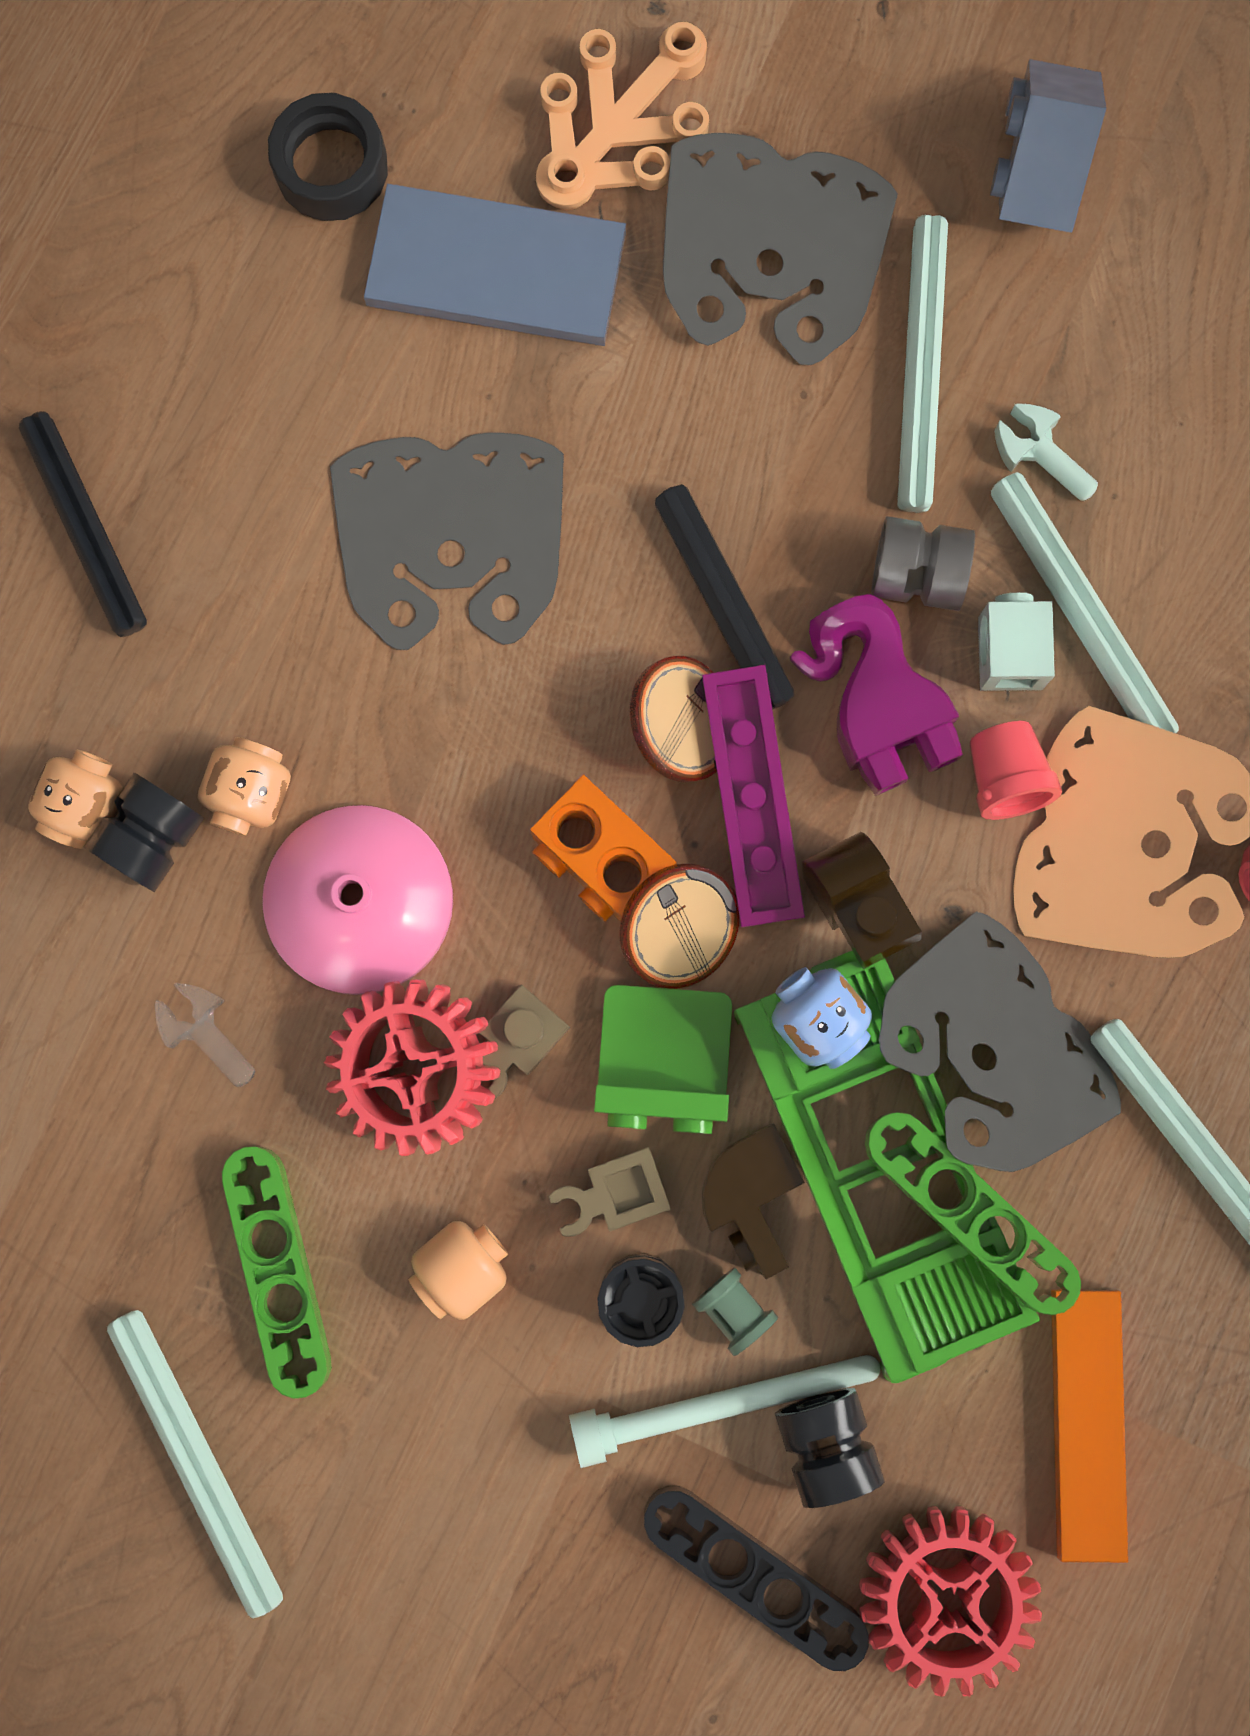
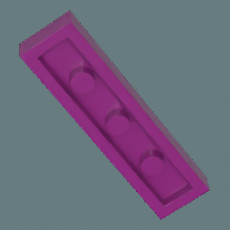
M759 665L702 675L741 927L805 918L766 666Z

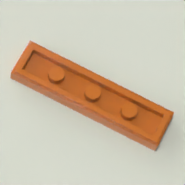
M1051 1289V1296L1054 1298L1058 1297L1062 1289ZM1080 1290V1295L1071 1308L1064 1313L1052 1315L1057 1558L1061 1562L1128 1563L1121 1291Z

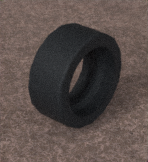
M334 92L315 93L292 102L276 118L268 137V159L276 182L285 200L301 214L321 221L346 220L365 211L380 196L388 176L387 152L382 133L373 114L357 100ZM322 130H342L354 134L359 139L364 151V160L361 167L349 179L335 185L317 186L305 182L298 177L293 166V156L299 145L307 137Z

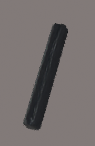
M45 411L36 412L31 416L23 418L19 423L21 435L112 631L119 637H126L142 630L147 625V619L54 420Z
M681 484L664 490L655 499V507L740 669L765 665L772 710L781 707L794 697V689L689 489Z

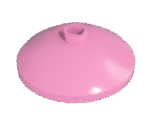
M359 805L335 808L316 815L300 825L285 839L277 850L267 871L263 889L264 920L268 934L279 955L287 965L307 981L324 989L342 994L359 995L367 991L381 992L384 990L385 983L399 981L402 984L415 976L432 960L439 950L447 934L452 917L453 889L451 877L444 858L434 842L421 828L409 819L395 812L373 806ZM352 883L361 885L363 897L360 902L353 906L344 905L341 900V893L344 887Z

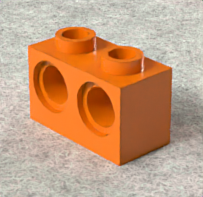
M584 774L530 829L533 839L539 844L532 851L534 856L558 878L566 871L570 873L585 888L578 897L604 922L614 915L624 925L630 919L631 913L641 895L657 880L676 871L677 862ZM575 818L588 821L595 830L591 842L582 848L565 846L558 838L559 831L565 822ZM626 861L635 865L641 874L639 884L633 890L624 893L610 889L604 881V875L612 864Z

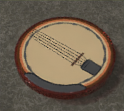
M670 656L648 666L636 681L630 700L632 733L643 757L664 777L684 783L703 780L717 772L702 677L704 674L714 672L702 662L686 656Z
M676 864L655 872L645 879L631 895L621 918L620 945L628 965L642 979L661 988H684L704 980L721 966L735 943L739 928V908L735 894L721 876L700 865Z

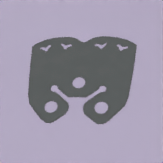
M708 133L682 139L671 146L663 258L665 293L688 334L698 343L709 346L739 331L746 318L745 305L722 276L712 272L711 263L713 260L720 259L724 261L725 269L745 293L781 301L808 287L813 279H819L824 285L821 294L816 295L812 293L779 312L774 322L776 338L800 365L818 363L846 342L858 330L862 322L882 258L898 193L876 171L859 162L832 153L815 151L805 153L795 159L786 160L767 142L752 136L732 133ZM709 151L715 153L706 162L704 167L696 159L690 157L692 153L703 156ZM740 153L747 160L758 159L760 164L753 165L744 170L740 159L736 155ZM816 171L823 176L834 173L835 177L830 179L823 187L811 175V172ZM860 182L863 184L867 191L877 192L878 196L862 200L856 183ZM766 249L777 251L783 259L781 271L773 276L763 274L757 267V257ZM714 296L722 302L724 312L718 321L706 322L699 317L697 304L703 297ZM806 316L817 318L823 326L822 337L813 343L803 341L797 333L798 322Z
M512 433L473 434L463 439L455 447L447 451L421 438L401 437L372 442L355 448L338 458L330 466L346 585L354 610L387 645L396 650H409L435 628L439 620V609L433 599L408 580L395 577L393 573L395 565L399 563L405 564L409 572L433 589L473 587L493 569L499 558L504 557L510 562L509 571L505 573L500 572L470 600L468 608L469 617L474 626L502 645L515 643L524 637L553 599L557 583L562 520L564 454L555 446L537 438ZM493 451L498 452L488 467L483 462L473 458L475 454L488 456ZM525 453L531 459L543 458L544 462L535 465L529 470L527 463L520 457V454ZM396 457H402L405 460L419 457L421 461L411 466L408 471H405L402 464L396 461ZM366 463H374L368 471L366 479L358 474L350 473L352 468L362 469ZM450 540L460 543L465 551L463 561L453 567L443 565L437 555L441 544ZM510 595L519 604V613L511 621H500L493 615L492 604L499 596ZM407 601L415 608V619L410 625L397 627L389 620V609L395 602Z
M977 911L898 977L886 993L879 1035L880 1051L886 1062L918 1076H929L936 1072L940 1066L939 1024L935 1020V1015L937 1012H944L949 1018V1024L946 1025L947 1057L971 1092L999 1103L1008 1102L1012 1106V1116L1005 1118L999 1110L964 1097L954 1098L947 1104L945 1109L947 1149L956 1159L963 1163L998 1171L1015 1172L1038 1163L1121 1113V1101L1117 1084L1108 1063L1091 1043V1035L1079 1021L1054 1007L1051 986L1041 965L1013 933L990 916ZM984 930L988 931L992 940L1002 943L1004 948H989ZM1019 965L1023 967L1024 976L1032 982L1033 988L1017 981ZM912 1026L920 1032L923 1038V1048L920 1052L909 1053L901 1047L898 1033L902 1027ZM1065 1033L1070 1035L1073 1045L1083 1051L1082 1054L1077 1051H1067ZM976 1044H986L994 1051L996 1065L992 1070H982L974 1063L972 1049ZM1094 1074L1098 1077V1088L1104 1093L1105 1099L1090 1090ZM977 1119L986 1126L989 1139L985 1146L976 1147L967 1141L963 1130L967 1120Z

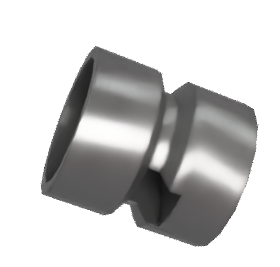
M886 516L877 550L871 594L877 598L907 602L915 594L920 595L924 606L960 611L971 573L975 531L939 525L932 533L925 532L920 521Z

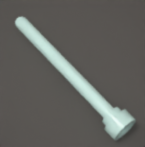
M864 1355L611 1419L609 1412L596 1415L595 1409L571 1414L569 1419L580 1467L584 1468L607 1462L605 1455L618 1452L617 1445L874 1381L880 1374V1364L873 1356Z

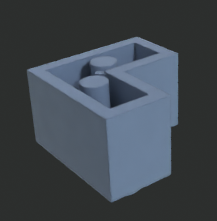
M1029 59L1024 79L1013 78L1005 110V116H1008L1005 134L1014 136V141L1009 159L998 158L990 191V196L999 197V219L1072 233L1106 112L1101 72Z

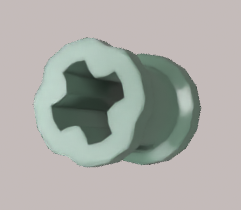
M736 1268L728 1271L692 1303L698 1312L705 1311L730 1341L728 1350L733 1356L744 1351L778 1320V1316L773 1310L764 1311L739 1281L741 1274Z

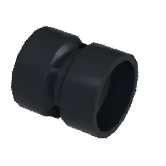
M133 773L114 801L119 814L116 818L104 817L83 847L121 873L155 892L174 864L170 850L172 847H185L204 820V817L145 778Z
M645 1253L628 1255L615 1262L604 1275L597 1298L599 1317L607 1332L620 1343L637 1348L655 1346L669 1338L679 1326L685 1308L683 1288L674 1269L661 1258Z
M844 1388L811 1396L789 1404L774 1413L786 1452L798 1455L799 1460L791 1469L804 1508L826 1507L849 1501L870 1493L885 1483L874 1445L861 1440L860 1437L861 1433L866 1429L867 1423L855 1388ZM835 1435L837 1443L819 1448L817 1440Z

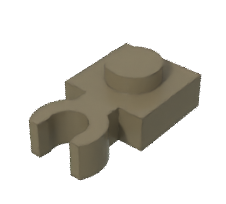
M522 984L488 1021L486 1029L480 1032L488 1041H495L498 1045L496 1052L483 1056V1065L495 1066L501 1071L499 1078L494 1079L493 1084L488 1088L495 1095V1099L504 1092L508 1082L507 1071L514 1064L526 1075H529L570 1029L563 1020Z
M649 1147L587 1169L593 1188L584 1191L575 1186H564L548 1196L551 1204L560 1202L563 1199H573L580 1206L581 1214L579 1219L572 1224H567L560 1228L562 1236L565 1237L576 1236L588 1228L593 1217L601 1214L604 1215L610 1232L671 1210Z

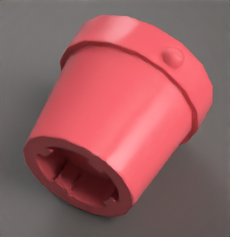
M1012 721L998 724L981 731L970 740L969 744L978 789L976 800L983 818L999 820L1025 815L1053 803L1061 796L1062 789L1058 776L1051 770L1029 722Z

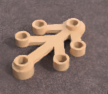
M678 22L669 26L660 37L659 55L616 103L614 102L611 69L616 62L615 39L609 32L602 29H594L587 32L580 41V60L583 67L588 71L593 129L577 147L575 146L571 113L577 106V86L575 81L564 73H553L543 80L541 84V101L544 110L549 114L552 152L540 161L536 171V183L541 197L548 204L561 210H573L586 203L595 189L640 186L646 190H658L667 183L670 159L663 149L656 146H647L639 150L635 155L634 161H599L612 147L679 142L682 139L698 134H708V112L702 105L695 102L681 104L676 108L674 114L670 116L638 118L672 79L688 80L694 78L703 70L706 63L707 42L703 32L698 27L688 22ZM686 41L693 44V46L687 50H679L673 46V43ZM602 46L608 50V53L602 57H593L588 51L592 47ZM558 89L565 90L570 94L563 101L552 100L549 95ZM692 118L699 121L701 126L696 130L690 131L684 129L680 123L685 119ZM655 162L662 167V170L655 175H649L644 173L641 167L646 163ZM561 171H573L577 174L576 178L570 182H562L555 177Z

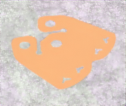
M1088 706L1079 711L1064 726L1047 757L1051 770L1058 776L1060 786L1065 783L1064 769L1068 770L1070 776L1077 783L1067 789L1065 794H1061L1053 803L1045 806L1046 820L1024 840L1017 860L1013 887L1014 908L1018 925L1024 936L1096 949L1172 958L1193 954L1233 935L1241 927L1244 914L1229 882L1221 876L1215 874L1200 875L1168 896L1165 904L1160 907L1149 903V896L1154 891L1160 892L1189 871L1198 833L1184 805L1177 801L1179 791L1189 790L1193 793L1194 799L1192 803L1212 840L1228 846L1240 844L1250 837L1249 772L1237 758L1214 746L1095 707ZM1090 726L1091 737L1094 743L1075 748L1074 744L1079 739L1084 738L1085 728ZM1237 794L1245 800L1247 811L1240 820L1234 822L1226 821L1218 814L1217 804L1224 795ZM1154 830L1162 831L1169 837L1171 844L1166 855L1160 858H1151L1143 852L1141 842L1148 832ZM1045 846H1049L1051 857L1055 863L1046 865L1038 870L1036 868L1038 863L1044 859L1043 849ZM1035 892L1038 893L1044 902L1049 904L1040 913L1038 918L1034 917L1037 905L1033 901L1032 895ZM1208 897L1217 904L1219 914L1212 924L1199 925L1190 918L1189 907L1195 899Z

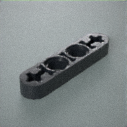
M668 1485L656 1490L649 1497L644 1509V1527L648 1538L660 1550L821 1666L832 1671H847L856 1667L865 1658L869 1648V1634L861 1616L852 1606L690 1490L681 1486ZM678 1502L687 1506L685 1520L699 1532H702L705 1520H709L716 1525L702 1537L696 1556L686 1551L693 1545V1538L686 1532L676 1527L668 1535L661 1532L662 1517L657 1512L661 1505L668 1509H673ZM724 1539H733L739 1542L747 1552V1560L744 1567L738 1573L731 1576H723L715 1572L709 1563V1553L712 1547ZM777 1579H789L795 1582L801 1589L799 1606L787 1615H777L771 1612L764 1604V1593L767 1586ZM815 1599L824 1602L816 1611L819 1618L831 1627L838 1628L843 1621L850 1623L847 1631L853 1644L848 1649L838 1644L831 1652L825 1650L827 1646L826 1637L822 1630L811 1622H808L805 1634H801L796 1630L809 1619Z

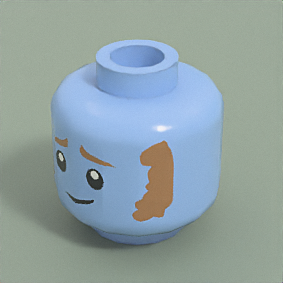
M804 967L790 975L777 988L775 993L781 1000L772 1014V1023L776 1031L804 1064L808 1066L826 1064L830 1069H835L857 1055L870 1040L871 1035L868 1033L867 1028L872 1019L871 1010L838 970L829 968L812 974L807 967Z

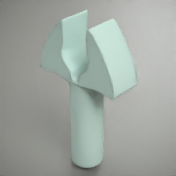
M1015 404L1010 414L1022 425L1028 427L1031 432V438L1021 439L1015 436L1013 431L1001 420L998 422L994 431L995 440L1000 456L1009 471L1012 472L1020 461H1036L1080 501L1087 500L1095 493L1098 482L1053 443L1051 429L1056 426L1061 418L1059 414L1036 405Z

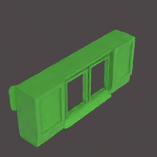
M850 951L810 969L812 974L829 968L838 970L871 1010L872 1019L867 1028L868 1033L871 1035L870 1040L857 1055L843 1065L830 1069L826 1064L808 1066L800 1060L776 1031L772 1023V1014L781 1000L776 993L736 1009L733 1015L737 1025L741 1024L877 1349L881 1359L879 1364L882 1374L889 1382L900 1383L943 1365L951 1358L1037 1323L1040 1319L1036 1311L1030 1309L1017 1299L945 1230L938 1231L875 1258L847 1190L884 1174L872 1163L870 1158L839 1171L811 1106V1103L898 1068L886 1062L880 1051L879 1044L886 993L895 982L886 959L863 969L854 952ZM912 1026L902 1027L898 1033L901 1047L909 1053L920 1052L922 1046L916 1029ZM910 1073L934 1132L932 1133L947 1146L945 1135V1109L947 1104L934 1074L918 1076ZM907 1143L882 1153L886 1159L894 1155H901L910 1163L923 1159L916 1155L908 1147ZM929 1148V1151H928V1154H927L926 1157L931 1156V1155L935 1154L936 1152H934L931 1148ZM967 1164L975 1172L973 1165ZM951 1170L960 1193L964 1197L965 1187L963 1180L957 1173ZM995 1216L984 1221L978 1235L980 1245L984 1251L990 1255L998 1256L1010 1250ZM1016 1263L1006 1268V1272L1012 1278L1017 1269Z

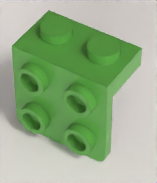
M614 985L607 989L604 995L598 1085H596L594 1109L595 1113L608 1114L607 1127L646 1129L647 1117L672 1118L673 1131L712 1134L713 1121L727 1122L729 1095H726L732 1016V1001L730 997L721 992Z

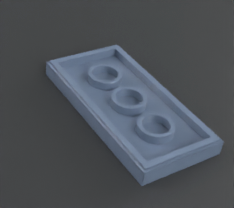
M387 184L364 300L366 306L605 346L625 241L626 223Z

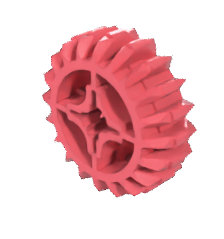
M423 979L411 980L406 991L399 981L385 983L383 997L376 991H367L362 994L361 1001L364 1011L355 1007L347 1008L342 1016L352 1031L335 1030L329 1036L335 1045L343 1048L342 1054L327 1056L323 1062L331 1069H340L341 1079L331 1081L327 1084L326 1088L329 1093L344 1091L347 1101L339 1105L336 1114L340 1117H346L354 1113L358 1114L359 1118L354 1124L353 1134L357 1137L365 1136L376 1129L374 1148L382 1151L389 1148L395 1140L397 1150L401 1156L414 1154L418 1143L425 1154H433L440 1150L441 1137L450 1145H454L464 1138L461 1124L474 1128L482 1122L480 1112L473 1104L487 1106L492 1104L495 1099V1095L489 1089L481 1086V1081L494 1080L500 1076L501 1071L498 1067L483 1065V1056L496 1052L498 1045L495 1041L479 1043L476 1034L486 1029L488 1021L485 1017H479L466 1022L464 1018L472 1005V1002L467 997L459 998L448 1007L451 994L450 987L447 985H436L428 994V987ZM413 1015L423 1017L435 1024L447 1036L452 1047L440 1049L432 1046L426 1040L422 1026L415 1027ZM388 1023L390 1032L385 1034L387 1046L385 1056L379 1064L369 1068L373 1043L379 1032ZM419 1059L420 1062L430 1059L437 1060V1064L422 1068V1073L417 1075H406L405 1072L396 1075L389 1074V1070L402 1067L403 1061ZM457 1066V1080L454 1091L444 1108L439 1113H436L434 1101L439 1099L437 1087L439 1078L445 1070ZM385 1086L392 1089L398 1095L402 1108L410 1110L411 1118L403 1116L388 1107L379 1097L374 1087Z
M932 1506L928 1507L926 1514L929 1527L921 1529L911 1514H907L902 1518V1522L910 1534L908 1537L900 1542L893 1532L885 1530L882 1533L881 1538L892 1553L888 1558L875 1552L868 1554L866 1558L868 1565L875 1572L881 1574V1578H862L859 1582V1588L862 1594L878 1600L866 1603L860 1607L859 1611L864 1623L879 1624L870 1632L869 1642L874 1650L890 1647L883 1660L889 1671L895 1672L908 1664L905 1678L909 1686L913 1688H918L923 1684L929 1673H931V1688L936 1696L941 1697L945 1696L948 1691L950 1678H955L961 1694L970 1697L974 1690L973 1676L980 1674L989 1688L997 1687L999 1684L998 1677L992 1668L1000 1661L1008 1670L1012 1672L1018 1671L1020 1663L1010 1651L1014 1644L1023 1649L1034 1648V1638L1025 1629L1021 1628V1624L1040 1622L1042 1613L1036 1606L1023 1601L1041 1593V1587L1035 1578L1021 1577L1029 1570L1033 1563L1025 1552L1010 1554L1014 1549L1016 1538L1007 1529L998 1532L992 1537L994 1521L988 1515L981 1514L969 1530L970 1520L968 1511L961 1506L954 1508L951 1513L950 1524L945 1525L939 1508ZM947 1548H961L977 1553L971 1561L963 1558L957 1565L948 1569L936 1568L923 1558L932 1552ZM996 1570L1000 1582L1001 1601L997 1617L990 1627L980 1615L979 1602L983 1593L989 1587L986 1579ZM909 1573L921 1588L922 1596L921 1602L912 1613L915 1620L903 1631L898 1619L897 1600L901 1584L906 1574ZM928 1580H933L943 1591L946 1588H950L954 1595L957 1587H959L957 1595L962 1601V1607L971 1620H967L957 1609L950 1612L946 1605L943 1613H941L943 1607L937 1598V1593ZM955 1632L965 1634L975 1642L968 1647L954 1651H938L924 1647L928 1641L936 1644L945 1635Z

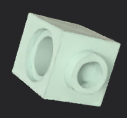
M1006 593L997 596L995 602H988L978 617L980 691L1043 690L1055 677L1052 601L1034 602L1033 595L1028 593Z

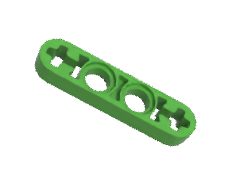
M899 1112L882 1115L872 1122L865 1137L867 1156L872 1163L1017 1299L1030 1309L1048 1315L1064 1313L1075 1304L1080 1295L1081 1280L1079 1272L1073 1263L967 1164L956 1159L947 1149V1146L924 1124L910 1114ZM886 1127L892 1131H899L904 1127L908 1128L912 1134L908 1137L906 1143L920 1158L927 1156L929 1148L938 1155L937 1159L921 1168L913 1185L905 1178V1174L913 1171L916 1167L901 1155H894L886 1159L882 1154L887 1142L881 1136V1133ZM945 1169L957 1173L963 1180L965 1187L964 1197L961 1202L950 1209H941L936 1206L930 1199L928 1192L929 1181L932 1176L938 1171ZM994 1216H1002L1008 1220L1015 1233L1014 1243L1010 1250L998 1256L985 1252L978 1238L979 1229L983 1222ZM1030 1242H1033L1038 1249L1027 1256L1029 1260L1042 1270L1050 1272L1057 1267L1061 1272L1057 1276L1056 1283L1062 1291L1056 1298L1043 1294L1037 1299L1033 1293L1039 1284L1024 1268L1017 1267L1013 1278L1006 1272V1268L1023 1258Z
M244 1147L234 1152L226 1160L222 1171V1184L263 1355L273 1387L284 1396L293 1399L305 1398L318 1391L329 1378L332 1366L327 1338L285 1167L280 1157L270 1149L264 1147ZM253 1157L257 1166H268L270 1170V1178H266L260 1183L263 1200L270 1201L277 1196L280 1209L261 1210L246 1218L243 1205L257 1204L251 1185H240L238 1174L247 1170L248 1164L246 1159ZM264 1220L278 1222L286 1232L287 1242L285 1248L276 1257L267 1258L261 1256L252 1244L254 1228ZM286 1283L294 1286L302 1297L301 1311L292 1321L276 1319L271 1315L267 1307L269 1292L278 1284ZM307 1323L311 1336H301L297 1341L302 1357L308 1359L314 1357L317 1368L307 1374L308 1384L301 1385L297 1375L286 1376L284 1371V1365L293 1359L290 1339L278 1346L274 1333H290Z

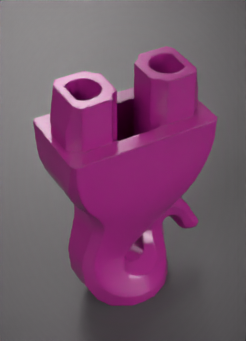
M871 594L855 596L834 605L810 620L809 635L816 659H812L803 651H795L790 656V661L810 679L821 682L832 679L837 675L843 664L844 640L856 635L861 638L864 644L860 659L849 678L840 701L836 729L837 738L850 771L858 768L862 778L875 796L906 783L909 779L897 754L899 750L916 744L928 772L936 771L961 758L963 753L957 731L953 725L959 718L958 712L948 694L940 686L915 672L907 663L904 656L899 623L893 611L881 599Z

